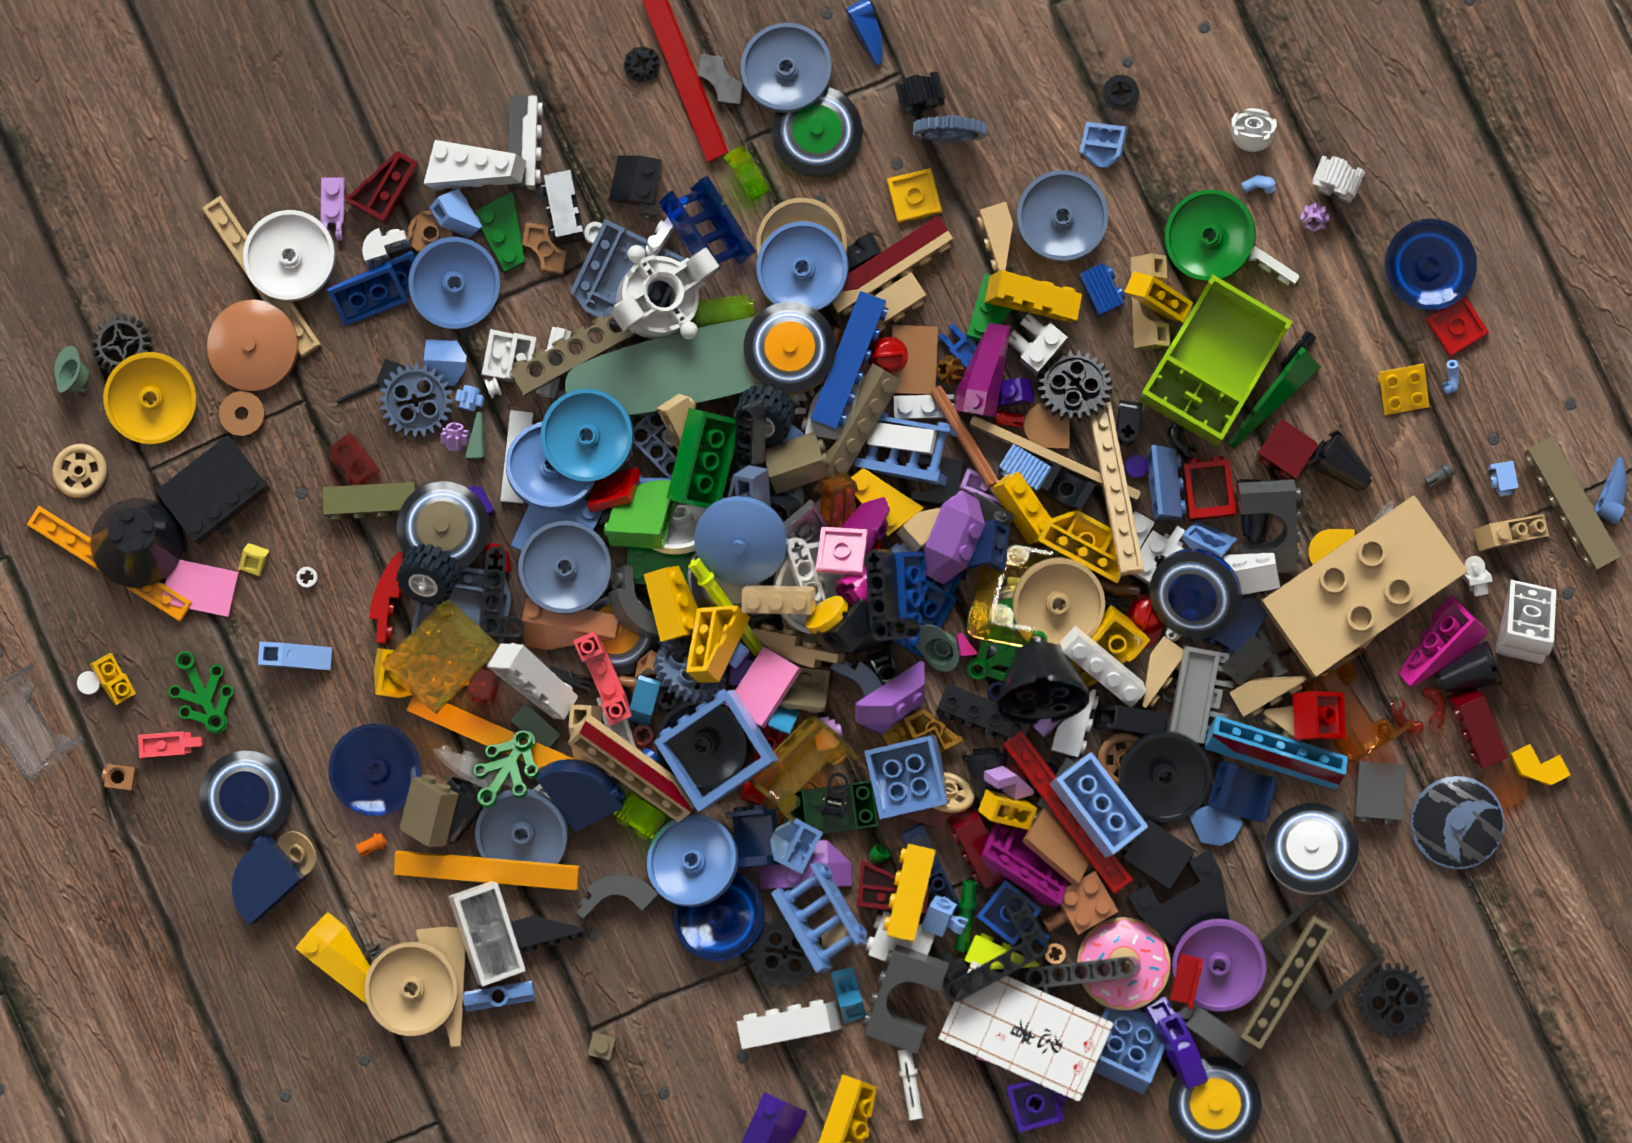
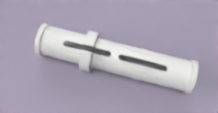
M905 1049L897 1050L901 1068L899 1076H902L908 1119H921L923 1115L916 1080L918 1072L914 1068L912 1052Z

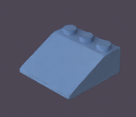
M1151 445L1146 456L1153 521L1181 520L1182 514H1186L1185 500L1180 498V491H1184L1183 478H1178V469L1181 468V457L1176 455V449Z
M585 499L571 507L560 510H544L529 505L511 547L522 551L524 544L536 530L557 521L578 522L596 532L604 509L590 512L587 507L589 501Z
M936 735L865 751L880 819L948 804L942 758Z
M1105 1007L1101 1018L1112 1022L1113 1026L1093 1072L1143 1095L1153 1079L1166 1046L1146 1013L1137 1009L1117 1011Z

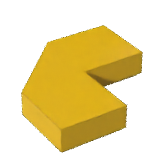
M1531 744L1509 754L1519 776L1539 781L1541 784L1551 786L1571 775L1561 755L1541 764Z

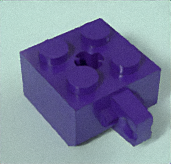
M1032 1080L1006 1086L1018 1132L1064 1120L1061 1107L1066 1106L1064 1100L1071 1099L1070 1097ZM1034 1096L1037 1100H1041V1105L1038 1104L1039 1108L1036 1110L1028 1105V1102L1032 1101L1030 1098Z

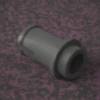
M1448 463L1445 465L1441 464L1439 469L1424 477L1431 490L1445 480H1451L1452 476L1455 475Z

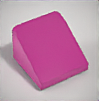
M958 633L959 657L977 656L978 653L962 633Z

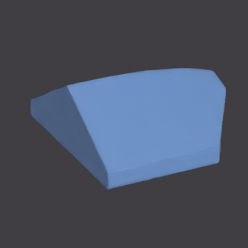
M1086 122L1079 152L1096 167L1109 168L1122 157L1128 127Z
M426 340L424 365L428 364V371L430 372L432 369L437 368L436 376L444 374L441 379L442 383L449 381L450 383L447 386L455 387L466 370V355L457 341ZM424 380V385L430 386V383Z
M1200 519L1182 534V539L1193 552L1204 553L1214 558H1221L1237 543L1236 537L1232 538L1227 533L1204 524Z
M1209 806L1202 807L1189 815V819L1200 842L1205 844L1222 846L1233 841L1243 825L1240 816Z
M796 818L782 824L775 829L770 839L773 860L802 874L823 832Z

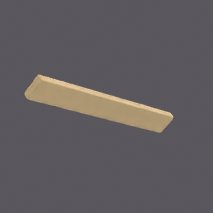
M220 195L202 207V209L246 273L243 251L248 235ZM256 288L265 302L280 308L293 322L298 335V352L302 358L322 346L292 301H280L270 298Z
M1104 402L1105 409L1098 408V416L1090 413V425L1120 576L1141 574L1144 572L1112 405L1111 402Z
M972 417L969 427L1011 446L1016 444L1041 460L1052 465L1056 462L1062 465L1064 470L1103 487L1099 472L979 417ZM1128 486L1130 500L1137 502L1141 492Z

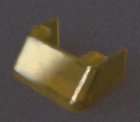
M1013 545L1007 548L1005 570L997 572L989 566L983 565L967 622L969 634L975 638L1019 647L1031 643V640L1034 639V628L1013 624L1012 609L997 603L1007 566L1029 569L1043 560L1053 558V552Z
M812 716L806 719L774 750L779 760L750 779L749 782L784 817L793 823L795 819L790 812L797 805L798 798L795 793L827 762L831 765L840 764L846 759L847 754L854 760H857L859 757L836 731L817 717Z

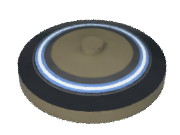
M440 481L418 488L405 500L398 514L396 529L399 544L405 554L414 545L417 547L419 544L439 546L443 551H448L450 556L457 560L456 563L459 564L460 571L474 563L482 554L488 541L490 526L484 505L471 490L454 482Z

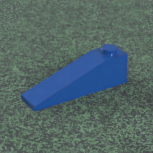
M925 551L894 552L900 618L912 617L917 619L921 629L922 617L919 614V607L921 603H924L925 595L921 594L923 582H927V576L925 575ZM920 632L915 638L900 639L901 645H918Z

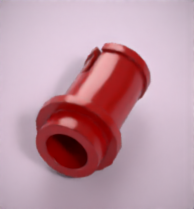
M1004 409L996 412L995 424H998L999 427H1002V425L1023 427L1024 414L1004 412Z

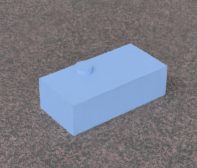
M1092 752L1083 756L1049 783L1105 858L1115 854L1148 827Z

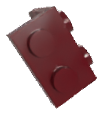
M1280 420L1256 454V457L1259 458L1258 461L1265 467H1272L1278 471L1277 474L1284 480L1295 481L1318 444L1285 420Z

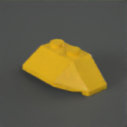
M1079 510L1068 512L1047 521L1038 538L1039 542L1066 558L1083 564L1092 572L1115 583L1119 582L1121 576L1110 527Z

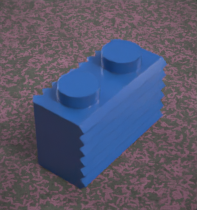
M1103 262L1079 274L1078 278L1098 318L1123 306V300L1126 298L1121 287L1116 288L1113 279L1116 277L1110 266L1106 267Z

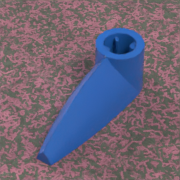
M861 0L847 7L846 13L875 66H877L882 61L881 33L869 0Z

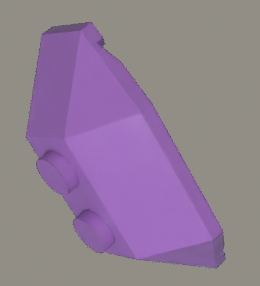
M960 490L957 495L943 503L926 542L925 575L940 584L946 583L967 568L985 526L979 500L970 494Z
M918 662L855 703V721L883 734L904 718L913 714L924 703V662Z
M819 840L802 874L781 863L780 865L759 866L760 889L795 888L815 874L810 866L813 863H824L832 872L831 877L837 887L852 886L851 862L828 840ZM819 882L813 887H822V885Z

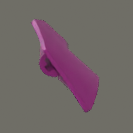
M885 497L862 503L840 527L868 530L865 558L867 553L872 550L876 539L881 540L888 529L886 517L890 512V507Z

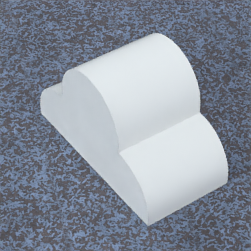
M1515 580L1510 581L1496 642V654L1543 664L1545 657L1549 656L1554 644L1555 589Z

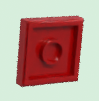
M1465 295L1455 304L1440 309L1425 319L1449 358L1489 334V331Z
M638 468L617 472L607 478L596 481L587 505L589 511L595 512L630 503L641 475Z

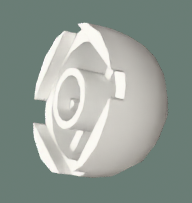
M1244 109V113L1238 115L1237 112L1231 119V137L1236 146L1248 152L1262 151L1268 148L1275 138L1277 129L1276 119L1274 118L1273 121L1269 117L1270 113L1264 110Z

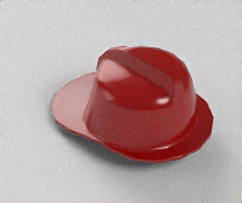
M895 337L877 338L876 342H871L869 350L872 351L868 363L863 362L860 371L867 374L872 364L879 366L889 373L900 371L905 367L908 360V351L905 344Z
M1139 595L1138 600H1133L1127 617L1150 639L1144 647L1147 648L1158 641L1164 623L1156 615L1150 601V595Z

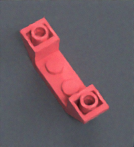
M591 632L573 640L582 662H586L603 701L601 706L610 726L631 717L624 688L610 656L596 632Z

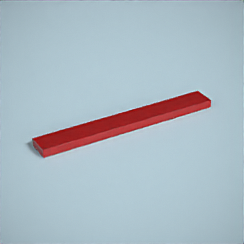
M642 0L706 161L713 162L728 154L729 151L669 1Z
M1022 730L1002 744L1111 892L1115 894L1133 881L1114 854L1107 858L1103 856L1049 785L1057 777Z

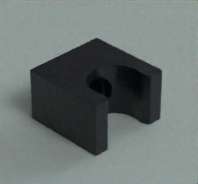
M920 454L918 462L920 468L930 467L932 456ZM941 457L939 469L941 474L948 477L946 486L936 485L928 492L912 491L911 500L918 504L942 507L943 503L959 492L963 460Z
M1055 462L1039 493L1071 511H1081L1091 495L1095 484L1074 477L1066 472L1062 465ZM1062 485H1070L1073 493L1069 496L1063 495L1060 491Z
M858 599L850 609L848 607V611L842 613V620L832 629L822 633L820 631H817L816 634L811 633L825 651L852 653L870 632L869 606L864 599Z

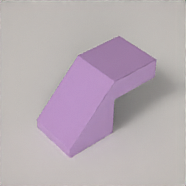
M1004 766L984 771L985 781L997 789L1001 788V791L1015 800L1034 794V790Z

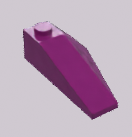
M988 324L957 387L954 402L956 411L996 417L1011 326Z

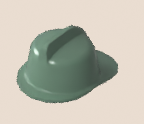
M67 346L59 353L55 361L54 374L57 390L60 393L66 391L85 393L90 374L89 369L80 361L77 349L73 346Z
M934 625L921 626L919 644L916 647L933 668L943 672L951 671L957 667L959 652L958 643L954 636Z

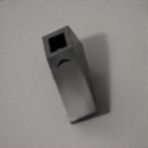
M536 916L511 922L518 948H523L524 952L538 949L537 944L545 942L546 946L559 944V939L568 937L569 941L582 938V933L587 932L586 928Z

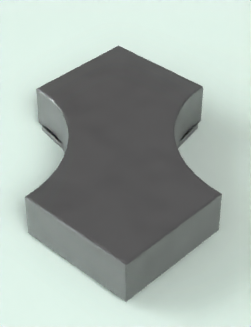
M701 54L698 71L699 79L709 82L714 87L718 103L740 106L743 82L735 80L727 73L723 57Z

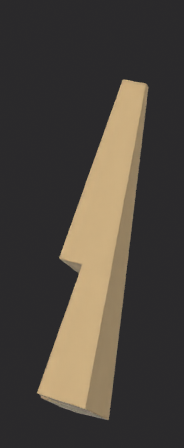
M435 927L415 930V936L418 937L419 942L438 949L449 959L455 969L459 985L458 999L453 1012L443 1023V1026L447 1030L450 1047L458 1048L461 1045L465 946L459 928Z

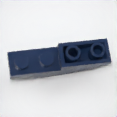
M922 823L900 833L907 847L908 844L934 850ZM935 852L927 890H929L932 900L935 895L945 897L957 904L955 911H958L960 908L958 907L959 900Z

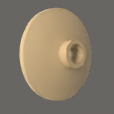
M290 831L283 834L277 844L303 875L310 873L316 864V852L311 841L299 832Z

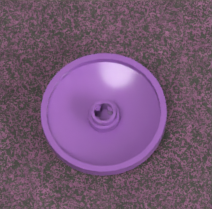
M1211 919L1200 922L1191 927L1181 937L1175 948L1173 956L1174 979L1181 953L1204 959L1194 1004L1211 1011L1237 1009L1251 1001L1263 985L1266 975L1264 949L1255 934L1240 923L1227 919Z

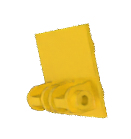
M1424 363L1380 371L1379 375H1377L1378 384L1381 386L1384 415L1430 407Z

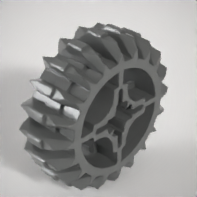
M122 313L119 320L118 316L113 314L112 322L105 318L106 326L97 325L101 330L100 333L93 332V336L98 338V340L91 341L93 346H98L92 350L94 355H98L95 361L97 363L102 362L101 367L103 369L109 367L110 373L120 362L109 359L106 352H119L122 360L130 357L131 349L138 346V344L139 348L136 354L149 352L147 349L154 347L152 343L147 342L153 338L151 334H146L149 328L147 326L142 327L143 321L141 319L135 322L136 317L134 315H131L127 320V315ZM122 327L136 330L138 336H125ZM114 330L113 340L105 345L108 335ZM121 338L127 343L123 350L118 346Z

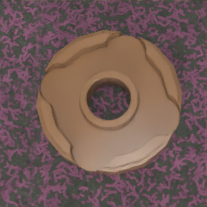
M432 211L422 212L412 219L408 227L409 241L418 253L431 242L445 237H453L454 235L453 231L439 225ZM428 228L437 230V235L434 239H427L425 237V231Z
M246 391L231 393L223 400L219 410L220 422L225 430L239 437H246L260 430L266 414L260 399ZM240 408L248 410V416L244 420H239L236 417V412Z

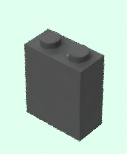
M1357 762L1354 818H1359V822L1373 823V819L1382 820V824L1396 825V821L1403 820L1406 764Z

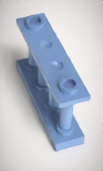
M883 412L878 423L930 429L937 432L930 467H927V470L919 469L918 462L921 454L919 452H911L909 463H906V466L899 465L897 459L900 450L890 449L889 457L885 460V463L879 462L878 458H876L879 447L869 446L868 455H865L864 459L856 457L854 467L860 470L864 468L870 473L946 486L948 477L940 473L939 466L946 437H957L958 432L951 429L952 425L938 422V425L892 418L889 417V414Z
M813 863L810 866L815 874L792 890L777 888L771 894L816 973L827 972L833 968L830 963L831 957L851 943L855 942L856 945H866L869 941L866 937V930L862 925L858 924L832 879L830 868L824 863ZM820 882L826 894L801 910L796 903V898ZM832 902L838 914L815 930L811 929L807 922L808 917ZM843 922L849 934L826 950L822 949L818 942L819 937Z

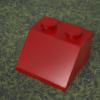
M1310 691L1293 693L1295 740L1346 739L1344 692Z

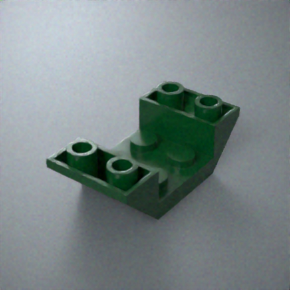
M871 780L854 782L848 785L844 818L830 813L821 814L823 797L827 787L781 792L784 823L796 818L823 832L822 834L879 827ZM844 785L832 787L836 790H840L844 787ZM828 804V806L839 808L838 805Z

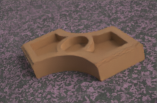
M526 222L522 246L532 249L538 255L541 272L564 275L567 251L557 248L552 243L549 237L548 226Z

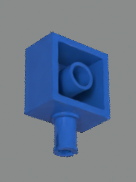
M1005 880L976 918L1013 946L1021 936L1006 911V899L1014 894L1022 896L1035 917L1042 909ZM1018 898L1012 899L1009 903L1010 909L1014 912L1020 911L1022 901ZM1024 919L1020 927L1024 932H1031L1034 924L1032 920ZM1044 933L1045 937L1048 940L1050 936ZM1040 939L1033 941L1040 948L1045 944Z

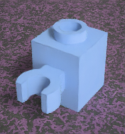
M935 895L929 905L921 928L940 937L944 936L948 927L955 933L962 934L968 920L964 917L953 915L957 904L945 897Z

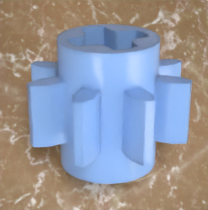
M464 385L463 391L457 389L455 400L460 402L458 408L475 412L476 406L482 408L484 397L480 395L481 389Z

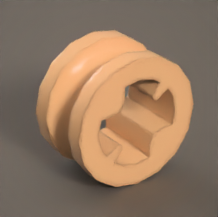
M1057 943L1049 945V950L1045 954L1046 960L1051 964L1063 962L1066 956L1064 947ZM1053 947H1057L1056 950L1060 949L1062 952L1057 961H1054V957L1052 959L1049 957Z

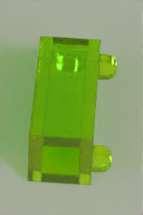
M748 294L700 300L695 313L697 328L751 318L750 314L755 313L753 300H748Z

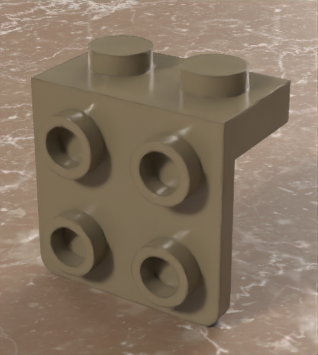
M791 662L802 670L779 706L788 710L802 709L811 713L824 712L831 667L819 666L811 668Z

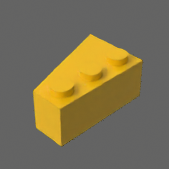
M864 468L845 482V486L860 505L874 499L886 498L890 507V512L886 517L888 529L885 537L887 539L895 534L914 515L924 511V507Z
M667 567L644 574L660 642L692 636L698 606L680 567Z
M739 606L697 608L686 672L698 683L719 682L748 624L750 616L742 613V609Z

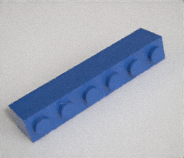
M860 291L835 354L833 365L826 377L810 418L812 423L833 431H837L838 426L843 427L847 418V414H844L847 405H852L856 394L852 390L855 384H860L864 372L860 371L863 362L868 363L872 353L869 350L872 341L876 342L880 333V329L877 326L879 321H884L889 308L885 307L886 300Z

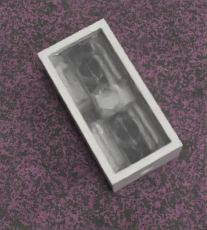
M490 881L448 896L478 985L485 986L526 971L497 882Z

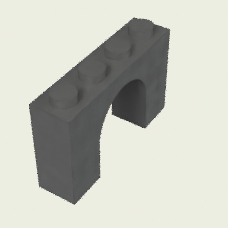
M1294 480L1238 483V505L1241 514L1271 513L1279 516L1284 521V527L1276 538L1265 543L1239 544V554L1274 553L1278 573L1297 572V563H1301L1300 549H1297V543L1301 542L1300 529H1297V523L1301 522L1300 509H1297V502L1301 501L1300 488H1296Z
M896 944L894 951L889 950L885 960V963L889 964L887 971H881L877 983L881 985L879 993L874 992L870 1005L874 1006L872 1013H866L862 1026L866 1027L864 1035L917 1054L926 1025L897 1014L890 1004L889 992L896 985L903 982H915L940 991L949 963Z

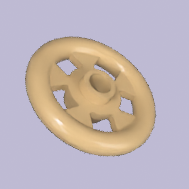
M74 444L68 446L58 454L54 461L52 469L53 479L56 486L64 494L73 498L89 497L95 494L106 480V461L103 455L90 445ZM76 453H85V460H76ZM65 460L71 462L68 471L62 470ZM96 462L98 471L91 473L89 464ZM82 467L83 472L79 475L76 474V468ZM68 477L76 482L73 487L65 483ZM90 478L93 484L84 488L82 482Z
M944 772L947 801L949 804L933 808L946 813H959L967 810L974 802V794L969 783L958 775ZM958 797L963 799L962 802H958L956 800L958 799Z

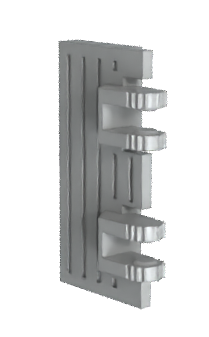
M1184 646L1168 731L1185 734L1194 741L1205 744L1206 730L1208 731L1210 725H1207L1209 716L1216 717L1217 715L1228 719V714L1210 711V708L1220 709L1223 690L1214 688L1215 685L1229 688L1234 687V683L1231 681L1216 680L1217 671L1236 674L1237 669L1218 665L1219 662L1228 664L1230 654Z

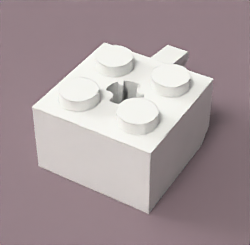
M1176 526L1171 536L1165 533L1164 537L1152 530L1140 550L1144 572L1131 575L1150 586L1151 577L1157 568L1155 566L1157 563L1154 561L1155 558L1157 560L1159 558L1165 560L1171 555L1188 552L1181 548L1183 543L1179 541L1185 530ZM1177 578L1171 583L1168 593L1171 590Z

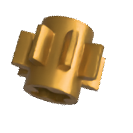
M949 355L945 356V360H939L936 367L940 381H946L947 384H956V379L962 380L965 371L961 358Z

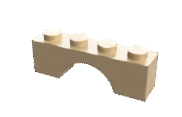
M1151 253L1130 257L1131 276L1133 271L1154 276L1161 282L1167 279L1165 255ZM1132 297L1134 348L1152 350L1169 347V323L1162 321L1155 311Z

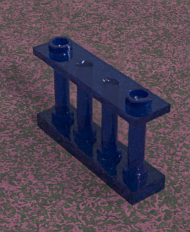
M708 176L701 178L691 188V193L678 198L672 190L659 201L660 206L692 256L706 247L720 266L713 274L721 268L719 263L734 257L737 264L740 265L756 252ZM698 200L704 212L690 217L683 206ZM710 219L716 231L702 236L695 225ZM722 238L728 250L714 256L707 244Z

